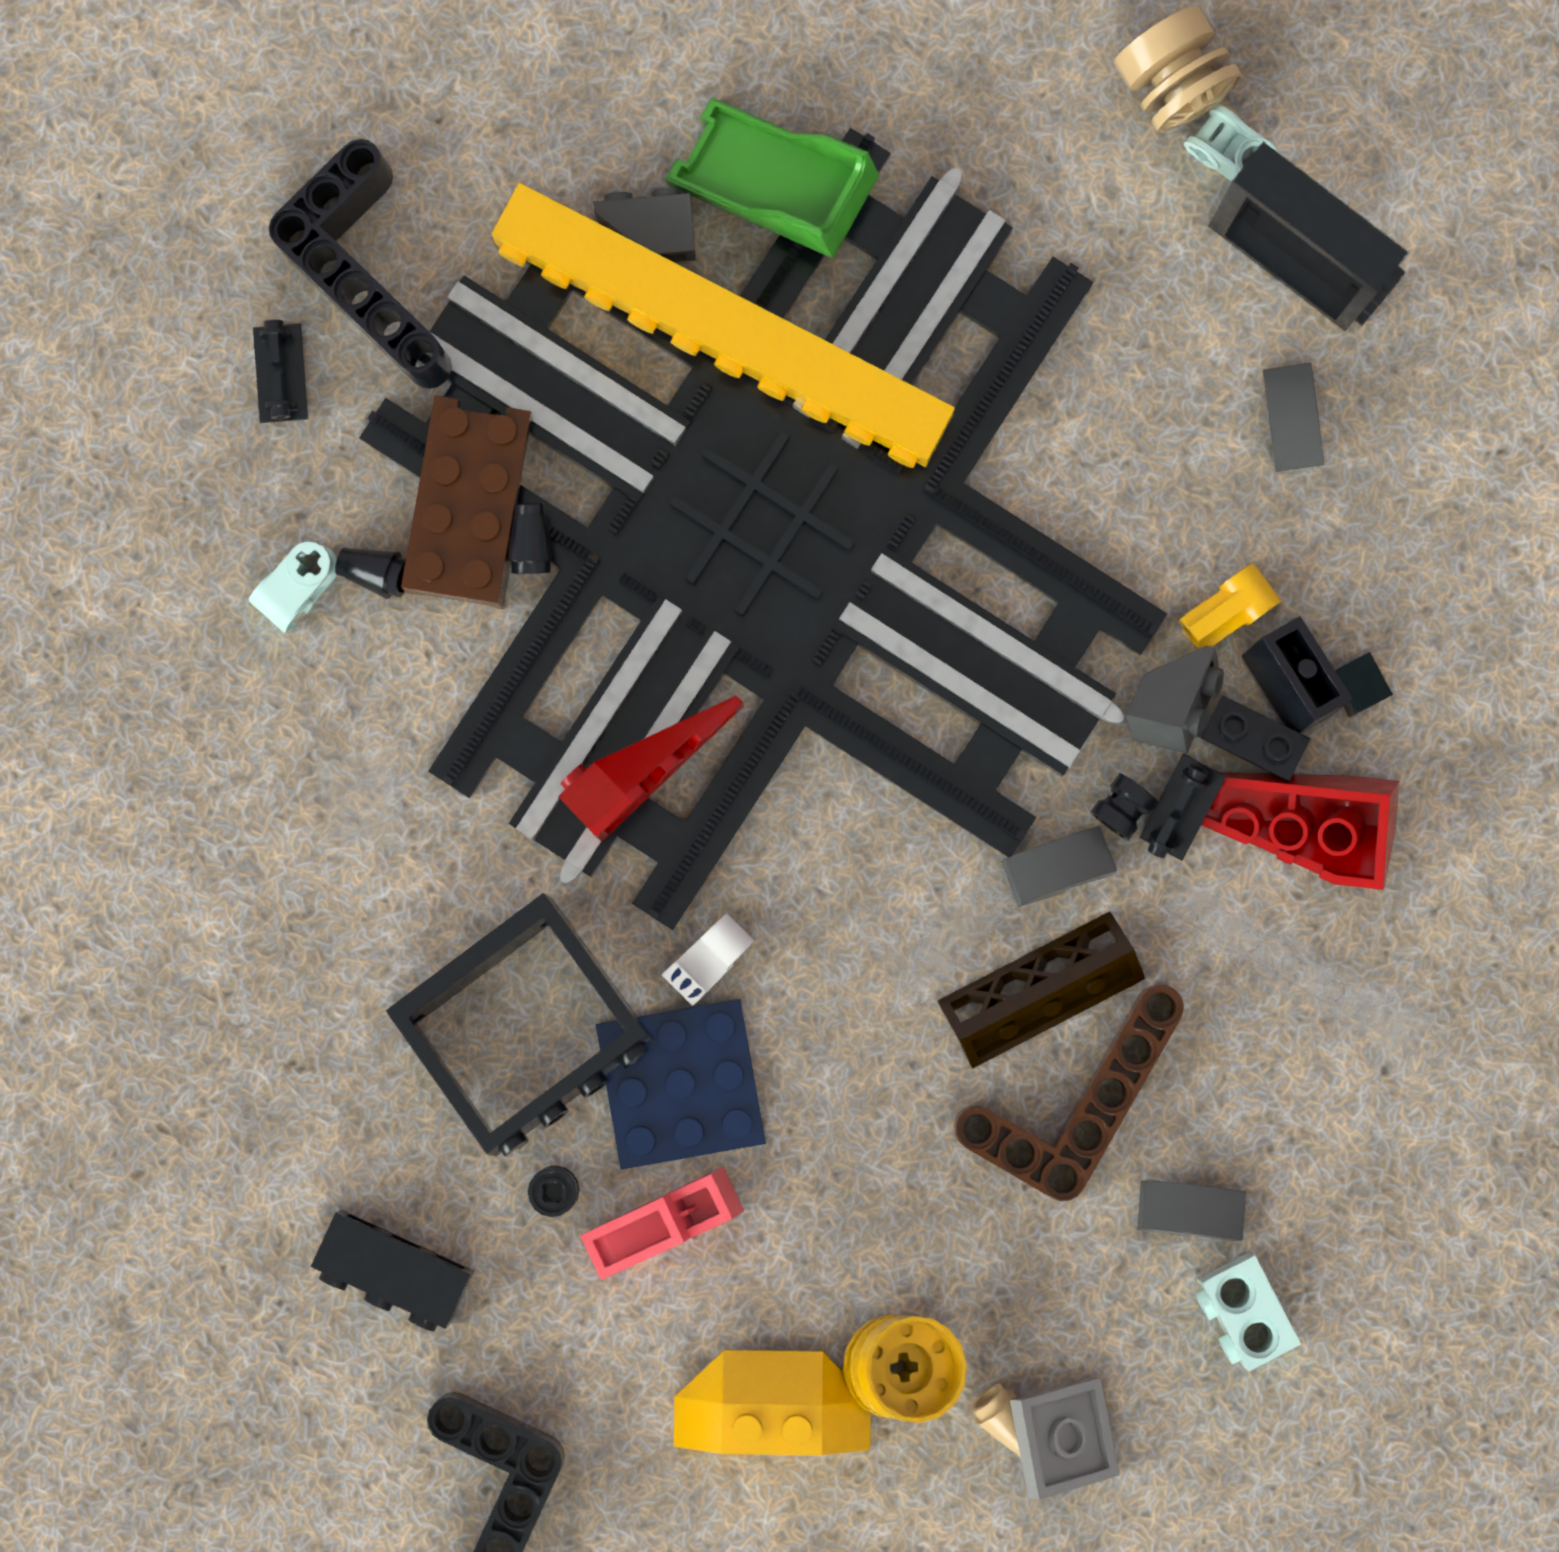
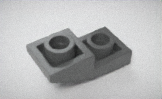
M1305 363L1263 369L1276 472L1323 466L1324 456L1312 364Z
M1100 826L1044 843L1001 861L1018 907L1060 895L1069 888L1109 877L1117 871Z
M1142 1180L1140 1184L1137 1230L1177 1236L1193 1235L1228 1241L1243 1240L1246 1191Z

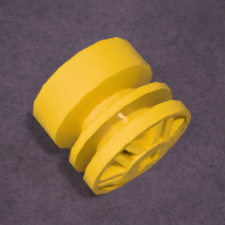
M887 1314L870 1319L854 1332L845 1349L843 1374L847 1389L860 1407L878 1417L916 1423L939 1418L955 1405L965 1386L967 1363L962 1345L948 1327L932 1318ZM898 1360L904 1361V1370H899L896 1374L891 1373V1364L897 1363Z

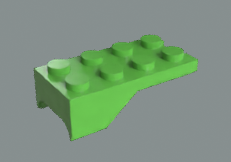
M711 97L700 116L706 128L688 160L684 162L676 159L665 178L668 185L672 188H678L686 194L690 193L691 196L834 258L879 177V173L869 153L827 134L793 133Z

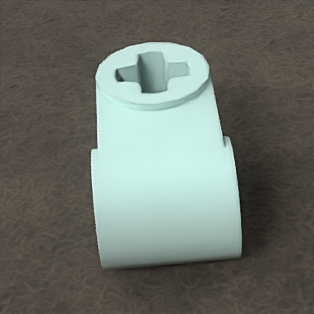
M1219 104L1209 111V119L1196 136H1189L1184 142L1185 148L1191 155L1207 167L1217 170L1231 182L1244 167L1242 161L1245 158L1251 157L1263 141L1276 150V147L1270 141L1248 127L1232 111Z
M307 541L299 543L277 568L259 583L252 592L249 602L285 634L289 633L297 626L294 622L303 611L308 614L314 602L335 580L337 576L335 572L336 554L330 548L316 542ZM309 555L316 558L320 557L317 564L322 569L318 575L311 572L305 574L309 569L305 559Z

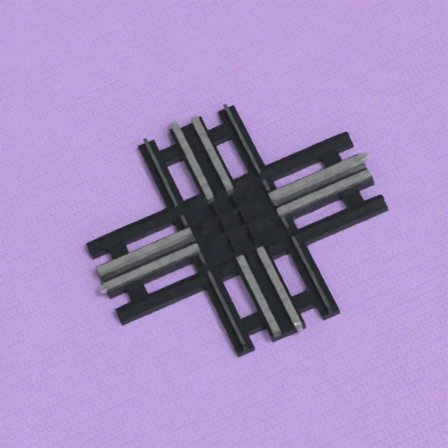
M851 127L842 139V141L867 151L878 173L881 172L891 156L890 152L875 143V137L868 133L863 136ZM959 168L949 170L940 180L931 176L905 218L868 195L844 239L877 261L825 339V341L913 385L959 313L999 338L956 404L953 417L926 467L918 463L915 464L914 468L900 464L888 456L889 448L874 440L868 446L852 439L844 433L847 426L831 418L828 419L827 423L813 419L801 411L802 403L787 395L783 401L767 395L758 389L757 386L760 381L742 373L740 378L728 375L714 365L715 358L700 350L696 356L680 350L671 343L673 336L657 328L653 334L641 330L627 320L630 314L615 306H612L610 311L599 308L692 368L667 406L549 330V327L571 294L574 292L585 299L586 291L570 283L567 289L554 285L541 276L543 269L528 261L526 262L530 264L529 268L506 302L465 275H463L460 282L457 281L447 296L449 303L429 331L451 359V374L446 380L451 386L443 397L459 399L461 402L460 409L486 414H493L495 412L498 415H505L507 407L531 411L532 419L529 435L613 488L587 528L520 484L517 504L544 503V513H546L555 560L550 561V563L560 568V570L428 771L468 798H471L496 758L533 781L535 784L508 824L565 860L560 873V879L563 883H571L581 872L592 878L619 837L658 862L632 904L671 930H674L805 727L1004 856L1010 857L1036 819L1034 815L996 791L1020 752L1022 751L1057 775L1063 777L1099 719L1111 724H1119L1123 721L1122 711L1112 703L1116 693L1075 667L1099 630L1138 655H1141L1159 629L1167 613L964 483L1093 285V281L1077 272L1079 267L1073 263H1070L1068 266L1055 257L1051 258L1028 295H1025L989 272V267L1008 240L1013 227L1005 223L1006 220L989 210L986 214L956 195L961 180V170ZM779 235L740 294V297L784 319L826 255ZM433 353L422 355L417 360V363L422 366L426 365L432 359ZM385 398L376 412L372 410L368 416L369 423L359 439L420 478L431 416L424 423ZM936 525L1058 603L1034 641L912 563ZM603 596L641 622L561 742L525 719L524 715ZM858 646L980 724L955 764L832 686ZM723 675L764 700L686 821L681 820L648 798L601 842L558 797L565 790L560 783L578 765L582 764L588 769L594 762L698 714Z

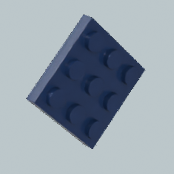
M741 999L639 1016L638 1018L654 1038L645 1045L648 1051L637 1059L638 1062L624 1069L620 1064L605 1075L608 1079L606 1087L621 1170L766 1144ZM618 1021L596 1024L600 1051L625 1033V1030Z

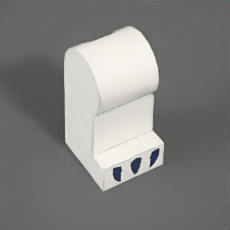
M727 913L675 961L662 976L692 1006H695L734 966L733 963L755 940Z

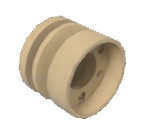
M1196 4L1166 17L1149 28L1126 46L1113 63L1130 90L1136 91L1154 85L1155 88L1142 101L1141 108L1146 113L1159 110L1151 121L1158 133L1172 130L1181 124H1187L1206 114L1218 105L1244 76L1237 64L1222 67L1231 56L1227 48L1222 47L1205 54L1203 53V50L1214 39L1217 32L1201 7Z

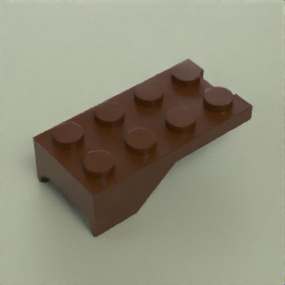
M434 396L401 588L412 595L418 594L458 600L503 610L511 562L506 561L513 515L515 514V504H517L532 412L507 407L505 415L473 412L460 409L461 402L459 399Z

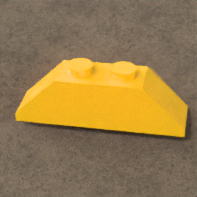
M724 1349L674 1396V1447L718 1454L810 1456L870 1450L871 1413L858 1405L847 1389L843 1370L824 1351Z

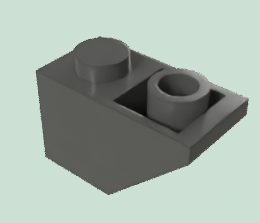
M662 188L652 191L651 197L633 198L632 193L614 192L604 195L603 201H593L596 220L599 224L672 262L696 260L690 193L681 194V190L678 188Z
M1204 646L1143 674L1126 714L1133 741L1188 754L1194 737H1201L1205 730L1208 717L1206 708L1211 696L1217 697L1223 685L1224 670L1219 668L1214 647Z

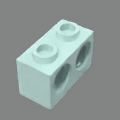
M1248 1252L1197 1279L1202 1291L1196 1293L1195 1296L1207 1319L1210 1321L1217 1317L1225 1335L1219 1337L1218 1340L1232 1365L1240 1361L1242 1367L1250 1372L1301 1345L1254 1254ZM1232 1278L1241 1279L1245 1287L1243 1298L1236 1304H1225L1220 1295L1222 1285ZM1253 1323H1263L1268 1332L1266 1342L1259 1348L1252 1349L1246 1347L1244 1332L1247 1327Z

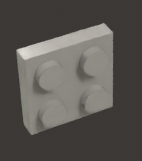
M1088 1377L1010 1399L1028 1499L1040 1500L1119 1476L1101 1378Z

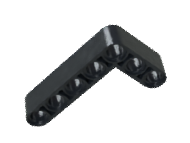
M364 139L353 140L332 157L275 213L270 220L269 235L285 257L415 384L427 389L439 387L446 382L451 374L452 364L448 354L436 338L336 242L388 191L393 180L392 169L375 144ZM374 163L368 172L358 175L363 166ZM339 197L335 205L324 209V205L328 200ZM304 230V234L300 239L289 243L293 234ZM336 260L335 266L330 271L321 273V269L326 263ZM368 291V295L362 302L352 304L357 294ZM394 322H401L396 332L391 335H384L387 326ZM433 353L429 363L421 367H415L417 360L422 355Z
M457 1392L446 1393L438 1398L428 1412L427 1424L432 1435L452 1447L509 1473L473 1552H487L486 1544L494 1538L507 1541L511 1546L512 1552H523L563 1466L565 1458L564 1449L556 1438L464 1394ZM451 1404L460 1408L465 1419L463 1426L458 1429L445 1427L439 1417L441 1407ZM496 1425L506 1430L509 1435L508 1447L502 1450H495L487 1446L483 1434L484 1430L489 1426ZM535 1447L547 1448L554 1456V1466L546 1471L536 1470L529 1463V1451ZM517 1492L526 1494L533 1502V1511L526 1516L515 1515L508 1508V1496Z

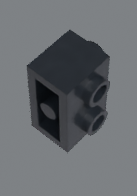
M1301 616L1262 637L1242 655L1243 660L1284 725L1299 733H1303L1331 717L1353 699Z

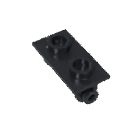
M283 320L264 321V327H253L260 423L308 420L301 324L284 325Z
M1223 695L1201 736V739L1288 782L1311 739Z
M1183 753L1139 837L1150 843L1148 851L1159 858H1165L1168 853L1183 861L1227 776Z

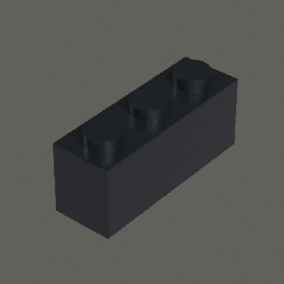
M344 1210L335 1212L311 1264L312 1268L321 1272L319 1280L344 1291L349 1284L366 1292L363 1299L371 1305L386 1311H390L393 1305L411 1313L408 1318L411 1323L435 1332L437 1326L446 1329L451 1324L474 1273V1270Z

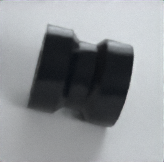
M1119 773L1110 785L1112 795H1108L1106 799L1099 800L1090 813L1115 834L1129 841L1138 829L1137 821L1142 815L1149 814L1158 801L1138 783Z
M554 1165L536 1173L529 1183L527 1192L529 1202L534 1210L544 1216L556 1217L568 1212L578 1200L580 1188L573 1172L566 1167Z

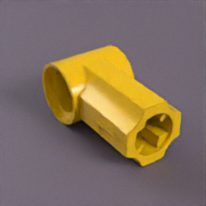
M1252 562L1219 586V592L1186 613L1179 620V623L1197 649L1204 646L1213 647L1244 624L1249 626L1259 617L1281 603L1282 600L1255 563Z

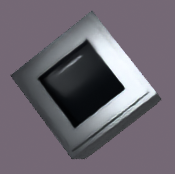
M1370 652L1335 670L1353 698L1343 706L1349 717L1393 695Z

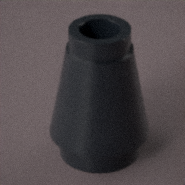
M544 503L515 504V514L513 515L506 561L511 562V573H550V561L555 560L546 513H544Z
M343 547L339 552L335 565L336 575L342 576L385 599H389L391 596L401 597L405 593L401 588L406 559L402 558L400 552L350 549Z

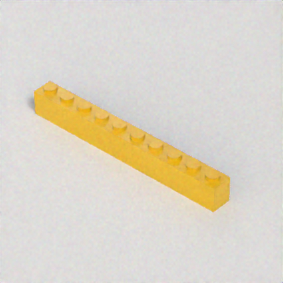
M518 183L491 233L495 245L500 247L498 254L508 261L522 267L526 261L543 269L541 276L554 285L567 289L570 283L586 291L584 298L593 305L606 311H610L612 306L630 314L627 320L641 330L653 334L657 328L673 336L671 343L680 350L696 356L699 350L715 358L714 365L728 375L740 378L742 373L760 381L757 387L767 395L781 401L784 400L786 395L803 404L801 411L823 423H827L828 419L831 418L847 426L844 431L846 435L868 446L871 445L873 440L890 449L888 452L889 457L907 467L914 468L916 463L924 467L928 465L953 417L955 407L521 183Z

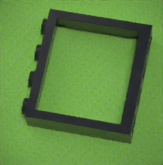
M1264 141L1233 179L1208 227L1344 331L1349 328L1354 320L1362 326L1406 273L1399 265L1409 253L1407 250Z
M542 893L386 1010L389 1017L484 1152L496 1157L501 1153L506 1157L514 1150L525 1146L529 1141L526 1134L538 1125L542 1124L544 1128H547L564 1117L569 1111L565 1105L578 1095L582 1094L584 1098H587L603 1088L608 1083L605 1075L621 1064L625 1069L638 1062L637 1059L648 1051L645 1045L654 1039L561 909L545 893ZM547 926H550L625 1030V1033L492 1131L417 1023Z

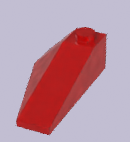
M736 695L594 762L588 769L582 764L578 765L560 783L565 790L558 797L603 842L744 707L743 702Z
M1219 772L1227 777L1202 823L1203 826L1240 843H1250L1277 855L1276 859L1292 865V863H1295L1320 874L1319 878L1332 884L1377 890L1385 888L1396 831L1400 781L1351 775L1293 774L1288 782L1272 773Z

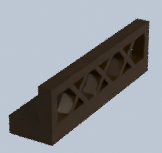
M1109 911L941 998L937 1002L973 1069L1146 978L1133 946ZM1107 931L1111 933L1116 941L1100 951L1087 949L1092 939ZM1057 957L1070 959L1067 968L1057 973L1044 972L1047 963ZM1013 980L1027 981L1023 991L1013 996L1001 994L1005 984ZM971 1002L983 1004L978 1014L963 1022H960L954 1012Z

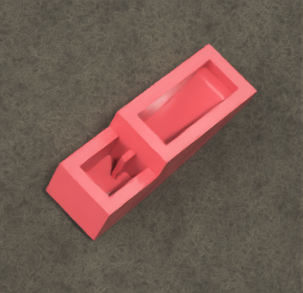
M721 1167L580 1235L600 1280H603L735 1218L744 1212V1209L724 1167Z

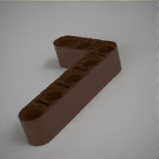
M1155 985L1143 989L1136 998L1052 1146L987 1108L978 1105L968 1106L962 1109L956 1116L953 1127L957 1140L968 1150L1053 1199L1070 1201L1078 1197L1085 1188L1178 1025L1184 1011L1183 1000L1180 994L1174 988L1166 985ZM1156 993L1166 995L1171 1002L1170 1015L1162 1021L1153 1020L1147 1012V1002ZM1133 1035L1140 1036L1147 1045L1146 1057L1136 1064L1129 1063L1122 1054L1124 1042ZM1108 1078H1115L1123 1087L1121 1100L1113 1106H1105L1098 1098L1099 1085ZM973 1114L984 1115L990 1126L988 1135L979 1142L969 1141L963 1134L964 1121ZM1083 1121H1091L1098 1128V1140L1090 1148H1079L1073 1140L1074 1129ZM1016 1139H1024L1029 1142L1032 1148L1031 1159L1023 1166L1016 1167L1010 1165L1006 1159L1007 1146ZM1059 1164H1067L1074 1171V1182L1065 1191L1053 1190L1049 1184L1050 1171Z

